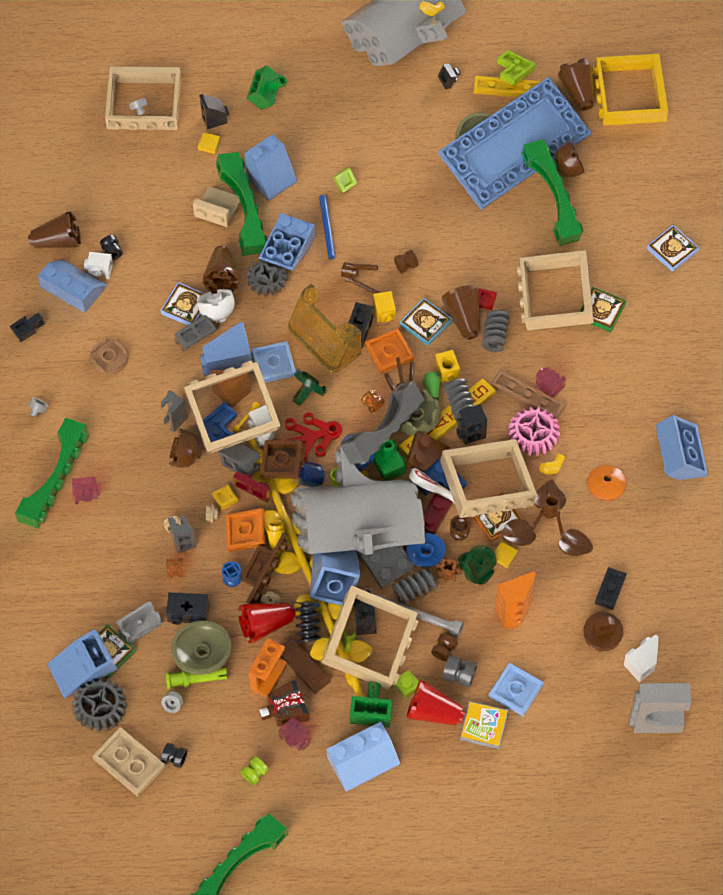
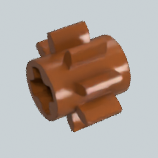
M452 557L446 560L442 558L441 565L436 566V570L439 571L438 578H443L445 583L450 580L456 581V575L461 574V570L458 568L459 561L454 562Z

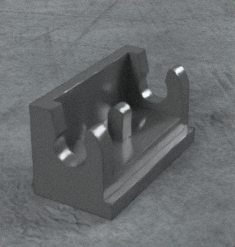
M204 315L176 332L174 341L176 344L180 343L181 349L184 352L193 344L215 333L217 329L208 316Z
M169 390L167 392L168 395L161 402V407L163 408L168 403L164 424L170 420V430L175 432L187 419L185 400Z
M241 443L219 451L222 465L235 473L237 471L251 476L261 467L260 464H256L253 467V464L260 459V453Z
M183 515L181 516L182 525H177L173 517L168 518L171 537L177 553L196 548L192 527L190 528L186 517Z

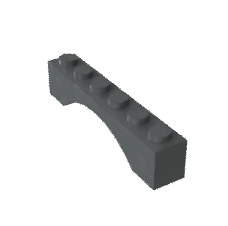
M414 381L400 384L390 394L387 413L375 430L351 434L340 444L351 465L368 462L370 456L380 449V445L388 441L390 435L399 430L400 425L410 418L409 415L420 408L419 405L424 401V398Z

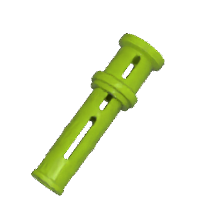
M226 666L205 675H195L184 670L175 673L165 672L167 690L177 686L188 687L192 683L227 679Z

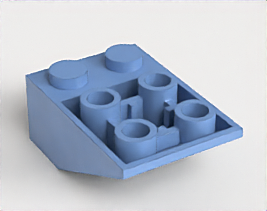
M281 213L259 259L293 271L308 252L316 236L315 224Z
M95 629L75 640L47 663L64 699L76 693L78 687L85 688V682L92 684V679L96 682L100 677L103 678L117 670L102 637Z

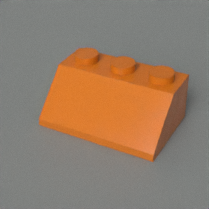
M535 571L497 585L495 610L504 629H513L523 623L533 600L536 579Z

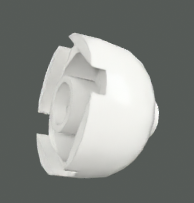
M219 289L213 295L210 291L197 298V306L201 315L208 316L211 321L216 323L225 321L234 310V297L232 291L228 289Z

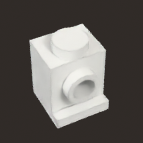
M89 252L88 259L84 261V270H88V273L94 276H106V279L110 280L113 267L111 254Z

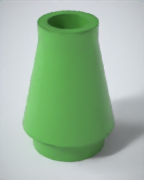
M429 372L424 374L423 383L425 390L429 392L434 400H439L441 385L439 373Z

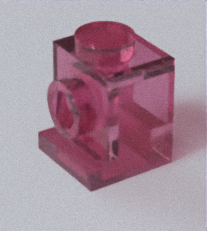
M548 367L541 368L536 374L535 385L545 394L554 398L565 388L566 378L564 376L560 378L556 371L550 370Z
M96 477L72 478L75 504H79L80 500L88 502L98 499V495H101L100 483L97 484Z
M294 717L278 730L279 738L281 740L285 738L286 743L292 748L295 746L299 751L305 750L310 744V732Z

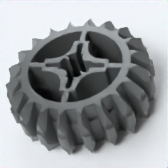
M100 677L99 682H95L92 679V684L85 682V688L78 687L80 694H74L75 701H72V706L74 707L73 714L77 715L76 720L78 722L81 721L83 727L88 725L90 731L96 727L98 732L101 730V727H104L107 731L108 725L115 728L114 721L121 722L120 716L126 714L124 709L127 708V703L125 702L127 698L123 694V689L121 687L118 688L116 682L111 684V680L108 678L104 683L103 678ZM108 694L116 699L115 705L108 701ZM103 702V705H102V706H101V704H100L99 707H98V706L96 707L97 704ZM84 704L92 709L91 716L84 711Z

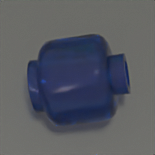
M306 461L300 469L299 483L307 487L322 486L326 471L323 470L322 465Z

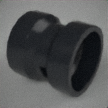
M108 235L100 241L101 248L105 250L104 254H111L112 260H116L123 255V250L118 245L119 241L115 235Z
M168 742L163 749L161 761L166 764L173 763L175 767L181 768L186 760L188 750L183 747L177 748L174 744Z

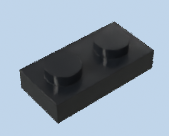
M608 567L595 604L614 610L627 573Z

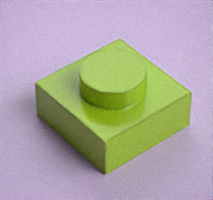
M349 167L332 176L340 192L343 193L357 184Z
M408 670L399 676L394 686L406 699L414 693L419 681Z

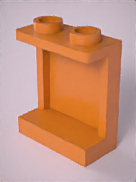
M267 638L248 671L252 691L267 697L274 690L287 667V662L280 659L285 650L284 645Z

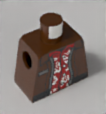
M292 680L267 695L269 706L258 709L262 721L274 717L277 726L309 721V712L296 680Z

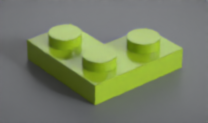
M509 50L497 58V64L506 68L501 72L500 79L513 86L536 69L535 63Z

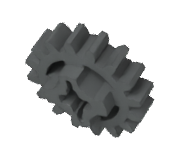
M261 259L259 264L253 262V267H249V273H247L248 286H251L252 291L257 289L258 295L264 292V296H267L268 293H271L273 296L275 290L281 292V287H285V281H287L286 268L264 262Z

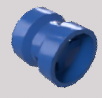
M229 561L222 567L223 582L228 587L238 586L241 583L240 578L242 577L241 567L237 562Z

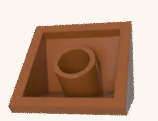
M210 370V375L216 374L217 376L223 374L224 370ZM249 372L212 385L213 392L232 408L251 392Z

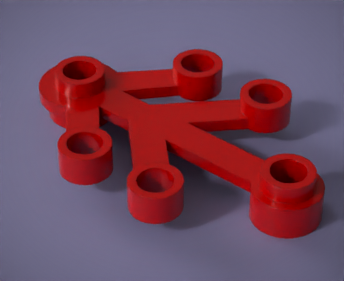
M311 412L303 415L304 424L313 425L321 430L313 431L297 424L294 418H287L285 420V428L302 435L284 441L297 439L305 443L304 462L308 460V454L317 439L324 437L321 444L315 446V455L317 457H324L331 440L339 438L342 434V426L338 422L330 421L325 423L314 418ZM290 422L294 423L292 426L287 425ZM318 449H323V450H324V451L321 452V453H320V452H317Z

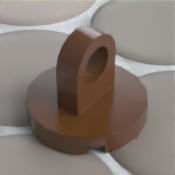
M598 612L586 620L583 629L584 638L587 644L596 650L609 651L616 648L621 642L623 626L615 615L607 612Z

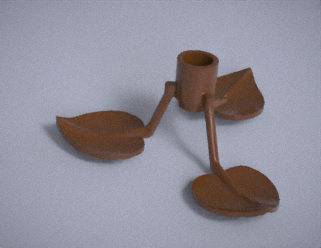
M553 480L546 482L536 491L537 496L534 504L542 510H540V514L534 524L530 527L529 523L525 520L513 519L505 525L501 532V536L507 542L517 546H526L536 539V534L532 530L536 528L542 516L544 515L548 519L556 516L560 535L563 537L559 540V547L565 554L580 556L593 551L591 541L582 532L575 529L568 530L566 534L563 532L560 518L561 513L558 510L565 506L566 497Z

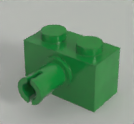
M267 65L255 70L246 99L261 110L271 107L276 101L277 91L279 88L286 86L287 79Z
M391 438L382 443L380 449L374 453L373 463L383 481H390L405 475L406 460L403 455H399L398 445Z
M373 682L368 683L367 697L352 696L349 714L350 724L373 726L381 722L384 727L390 728L392 700L379 699L380 683L375 682L374 690Z

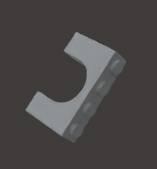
M640 683L638 691H635L631 714H629V726H633V733H682L684 728L683 710H689L691 705L690 683Z

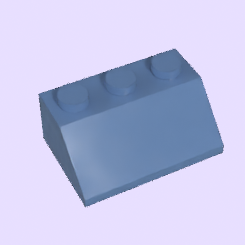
M63 259L49 262L38 275L41 288L84 313L107 287L105 283Z
M675 415L656 424L657 437L661 447L660 453L663 457L666 475L677 480L708 476L697 424Z

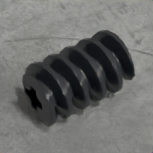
M314 601L295 602L301 605V607L295 609V611L301 613V615L295 617V619L301 620V623L296 624V627L301 628V631L296 632V635L302 637V639L296 642H316V640L321 639V635L316 634V632L321 631V628L315 626L321 622L320 619L315 618L321 614L320 611L315 610V608L320 607V603Z

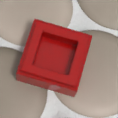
M479 288V308L492 311L497 292Z

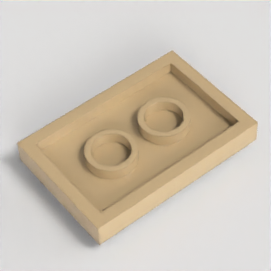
M121 727L92 756L93 760L137 797L166 768L162 761Z

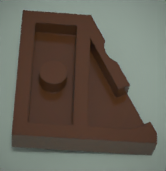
M417 431L414 434L405 465L411 469L415 468L424 472L442 456V451L449 450L450 447Z

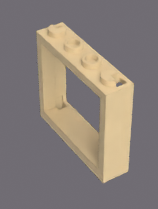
M110 67L105 114L107 129L178 130L181 91L180 67ZM116 83L175 84L172 116H114Z
M586 250L520 258V266H517V273L522 278V281H518L519 292H523V297H520V306L524 308L521 318L522 324H526L527 331L594 323ZM580 266L585 311L531 317L527 271Z
M245 362L241 364L242 367L228 368L223 371V374L217 376L216 374H211L205 377L206 380L200 382L194 380L188 382L187 386L184 387L208 455L280 429L281 425L257 362ZM254 371L272 421L210 442L192 392Z
M516 439L442 451L440 463L460 518L534 506L537 493ZM512 457L524 492L466 501L454 466Z
M351 586L346 592L321 663L367 682H373L374 685L375 682L380 683L382 688L388 690L392 685H396L399 674H397V670L399 667H402L406 656L403 653L411 644L412 638L409 636L411 631H415L418 620H416L418 613ZM355 599L407 620L388 676L335 655Z

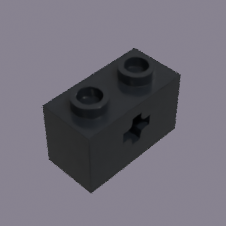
M168 592L166 609L168 622L180 625L182 623L208 620V594Z

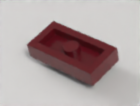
M236 471L232 477L235 487L265 502L269 501L271 492L266 483L257 482L248 474H241Z
M434 494L424 511L425 532L436 534L452 506V501Z

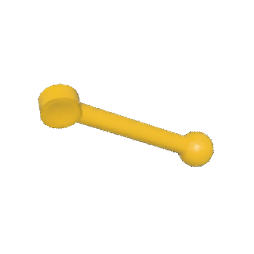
M254 402L249 412L260 408V404ZM248 413L238 425L233 427L234 432L240 431V427L249 418Z

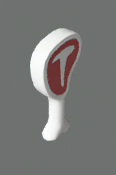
M412 469L409 474L411 481L428 491L441 494L454 503L451 491L442 487L420 470Z

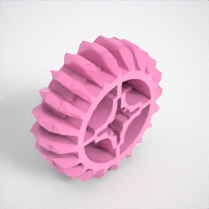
M530 407L529 411L523 408L521 413L517 412L515 417H512L508 428V436L511 440L516 439L522 454L527 451L529 457L532 453H535L538 457L539 452L545 455L547 450L551 451L553 446L557 445V439L560 437V426L557 425V419H553L552 413L547 415L546 409L542 412L539 407L536 410ZM534 427H536V432H534V436H532Z

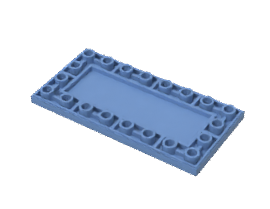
M548 77L438 151V155L479 209L482 210L536 173L531 167L527 168L521 154L524 144L544 139L546 145L550 147L552 160H555V150L560 145L571 140L575 146L587 138L591 132Z

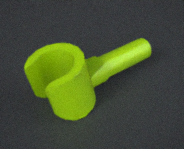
M344 631L346 652H349L351 642L356 640L355 631H353L352 636H347V631Z

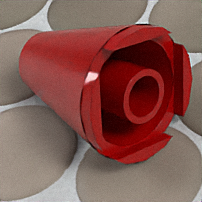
M289 603L239 605L238 611L242 610V616H238L243 636L245 638L249 637L248 643H255L293 622V617L296 616L294 607L290 606Z
M419 681L407 711V718L454 726L462 722L465 712L462 711L463 707L427 682Z

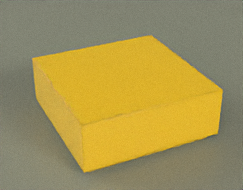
M203 132L198 144V150L215 154L221 140L220 136Z
M228 484L211 493L221 511L238 502V498Z
M501 541L494 551L496 562L509 568L517 556L518 550Z

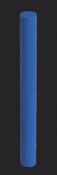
M320 195L319 200L328 259L332 260L335 259V250L326 195Z

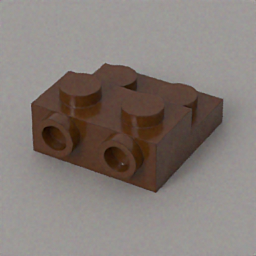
M280 439L265 440L260 469L261 478L299 479L306 449L303 441L291 439L290 441Z

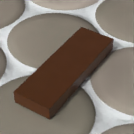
M292 637L282 644L285 646V650L281 657L314 694L330 683V679Z

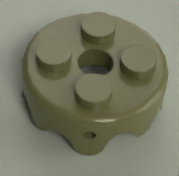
M425 389L420 390L424 401L419 405L420 408L409 415L410 418L400 425L399 431L404 434L414 435L417 431L425 434L434 429L440 421L441 410L438 400H434ZM417 414L421 415L418 418H414V416Z

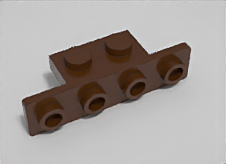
M282 533L273 551L260 545L257 546L240 578L242 582L254 587L246 601L248 604H258L260 602L264 586L267 587L270 583V575L273 569H277L282 552H286L290 542L287 534Z

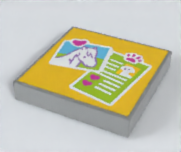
M469 701L460 740L499 750L509 710Z

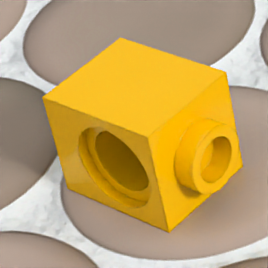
M392 292L373 294V305L377 322L395 320L396 309Z
M450 350L435 354V366L439 377H441V382H449L459 378L460 367L454 351Z

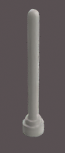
M376 594L378 597L417 612L416 618L445 628L454 637L458 638L461 634L463 622L457 620L449 622Z

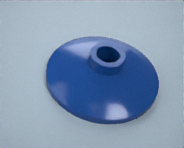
M425 533V543L407 545L406 551L409 560L413 564L420 567H432L440 563L442 558H444L446 547L440 537L431 533Z

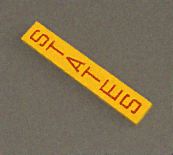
M481 379L468 391L472 394L471 398L474 400L472 405H482L496 394V390L484 379ZM450 405L441 411L439 423L434 429L425 433L426 435L438 441L457 425ZM414 435L399 445V449L407 457Z

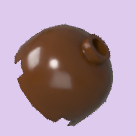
M571 140L563 143L555 150L554 157L557 171L560 170L566 177H575L585 173Z
M179 428L177 433H180L179 438H174L170 452V458H173V461L169 462V464L185 468L191 466L196 458L200 459L202 448L199 447V439L194 433Z

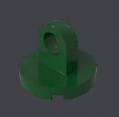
M297 369L294 373V376L303 383L292 400L298 406L306 400L311 391L321 396L327 393L328 389L325 386H319L320 382L309 373L301 371V369Z
M477 545L470 552L460 555L457 561H459L460 568L464 570L466 579L473 584L481 585L489 581L493 576L494 565L496 566V555L491 548Z

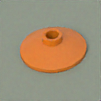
M602 465L591 471L587 484L590 492L596 498L609 501L617 499L624 493L626 478L618 468ZM604 478H609L611 481L607 482Z

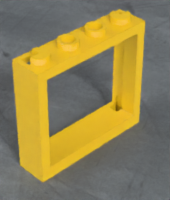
M659 54L596 58L595 66H593V75H596L594 86L595 90H598L596 101L597 104H600L598 115L599 119H602L603 126L667 122L668 106ZM652 70L657 109L608 112L602 72Z

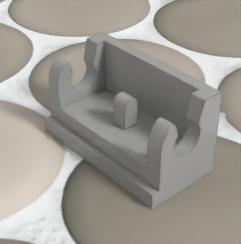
M150 601L116 622L118 631L130 644L162 625L158 612H155Z

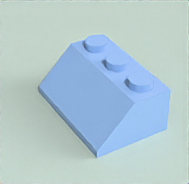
M381 722L326 749L327 759L346 792L400 765L392 741Z

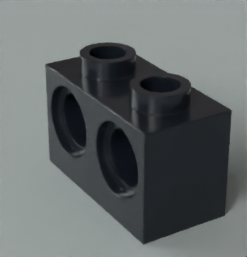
M355 303L345 330L346 345L363 349L374 319L373 306Z
M481 404L460 410L459 417L456 419L458 438L462 439L465 445L486 438L487 417Z

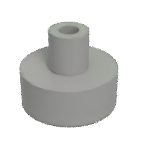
M146 98L129 103L130 109H136L138 115L145 113L143 106L147 105Z
M32 397L28 404L32 409L30 415L37 417L38 413L45 414L49 407L44 401Z
M170 691L165 694L161 704L167 712L176 713L182 707L183 699L177 692Z

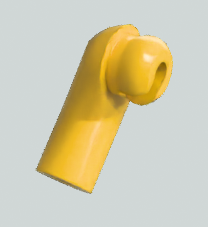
M423 1L420 3L419 9L429 16H435L445 9V5L441 1L435 5Z
M557 454L553 462L542 463L539 466L540 472L546 475L558 473L563 465L565 456Z

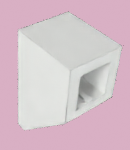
M266 405L248 413L249 420L247 424L250 429L272 421ZM276 431L257 437L258 445L264 447L265 440L274 439Z
M654 635L652 638H645L641 642L640 647L636 650L634 648L629 650L625 655L624 666L638 682H641L655 671L659 638L657 635Z

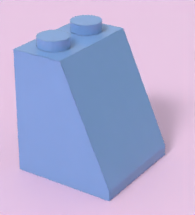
M274 134L244 153L246 173L249 176V181L268 201L297 182L285 146Z
M238 323L203 346V354L200 355L203 375L207 376L210 375V370H226L231 367L237 369L242 367L241 364L252 361L244 323Z
M357 550L317 553L313 555L310 598L342 606L347 590L351 586L356 587L360 577Z

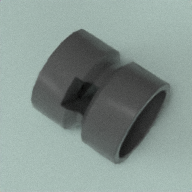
M450 655L445 665L442 679L452 683L458 681V685L470 688L476 673L477 663L468 660L462 662L461 658Z

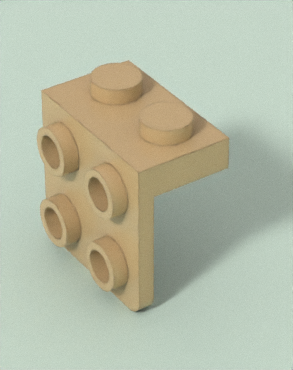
M208 187L202 200L195 199L193 203L194 216L228 227L240 204V200L237 195Z

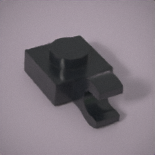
M37 313L29 320L24 316L10 325V329L18 340L22 342L35 334V328L43 326L45 322L42 320L43 317L40 313Z

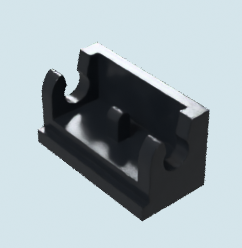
M355 599L354 611L357 635L376 634L374 606Z

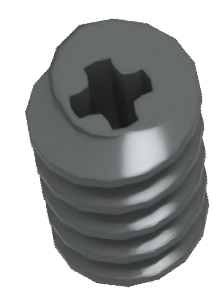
M494 310L487 313L482 340L484 349L491 352L503 351L502 346L506 343L508 319L510 318L507 312Z
M466 379L451 380L444 385L455 420L458 419L460 410L475 406L472 405L474 400L471 398L472 394L468 392L470 388L467 386L468 382Z
M428 568L427 571L425 569L420 570V574L414 573L413 578L407 576L406 581L403 579L399 580V585L396 582L392 584V589L398 602L401 603L403 600L406 604L409 603L408 597H411L414 601L416 600V593L423 597L422 590H425L427 594L430 593L429 587L437 590L435 579Z

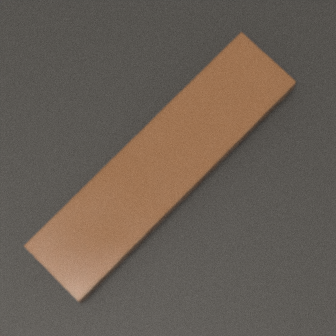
M501 370L491 382V386L495 390L529 408L532 407L533 410L539 407L540 411L543 412L546 409L547 415L553 414V419H558L566 407L565 403Z

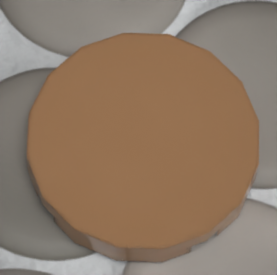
M103 340L97 343L91 351L92 366L101 374H116L126 366L128 361L127 349L117 340Z

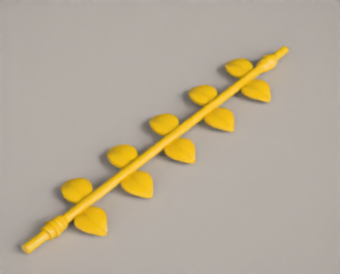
M255 438L248 440L252 450L260 453V459L255 464L261 465L263 450L259 448ZM258 470L251 477L253 480L264 482L269 486L271 496L278 512L272 510L265 511V532H267L268 523H284L296 554L292 552L282 553L280 564L274 571L280 574H293L302 567L310 586L313 558L308 563L303 550L298 546L297 535H300V530L293 524V519L292 522L290 521L279 495L294 491L299 486L300 480L275 478L273 481L272 478H261L260 471ZM307 594L298 597L296 602L314 601L320 603V607L315 608V610L319 611L320 609L331 635L334 628L333 620H337L341 605L328 603L326 606L324 601L312 599ZM295 603L293 607L296 609L301 607V605ZM295 611L296 616L301 615L300 612ZM321 638L315 642L310 653L312 659L322 660L329 638ZM340 639L335 655L339 654L341 658L359 664L370 657L372 647L363 641L354 640L351 642L349 652H346ZM345 673L347 684L351 688L353 687L356 696L365 697L360 686V678Z

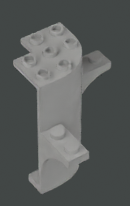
M370 0L369 3L345 18L341 23L356 52L366 51L370 62L374 66L394 64L422 43L446 39L448 36L444 29L466 13V10L461 0ZM423 1L433 5L441 1L445 5V9L435 16H429L419 9V5Z
M337 446V451L334 454L335 462L338 463L336 481L339 482V485L294 489V494H291L292 506H295V513L292 515L293 524L300 530L298 546L308 554L357 550L368 555L382 548L425 543L421 499L417 498L418 489L415 483L408 479L390 481L371 480L361 474L354 464H350L340 446Z

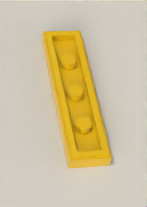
M475 76L473 93L519 97L542 81L521 80L513 86L498 77Z

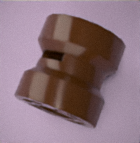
M412 250L406 251L405 255L399 254L394 257L395 265L401 274L406 272L407 269H413L419 265L417 257Z
M457 515L451 519L450 535L454 540L462 541L468 537L470 522L467 517L460 518Z
M440 634L437 639L438 643L433 646L431 653L437 659L447 662L451 651L455 650L458 643L451 636Z

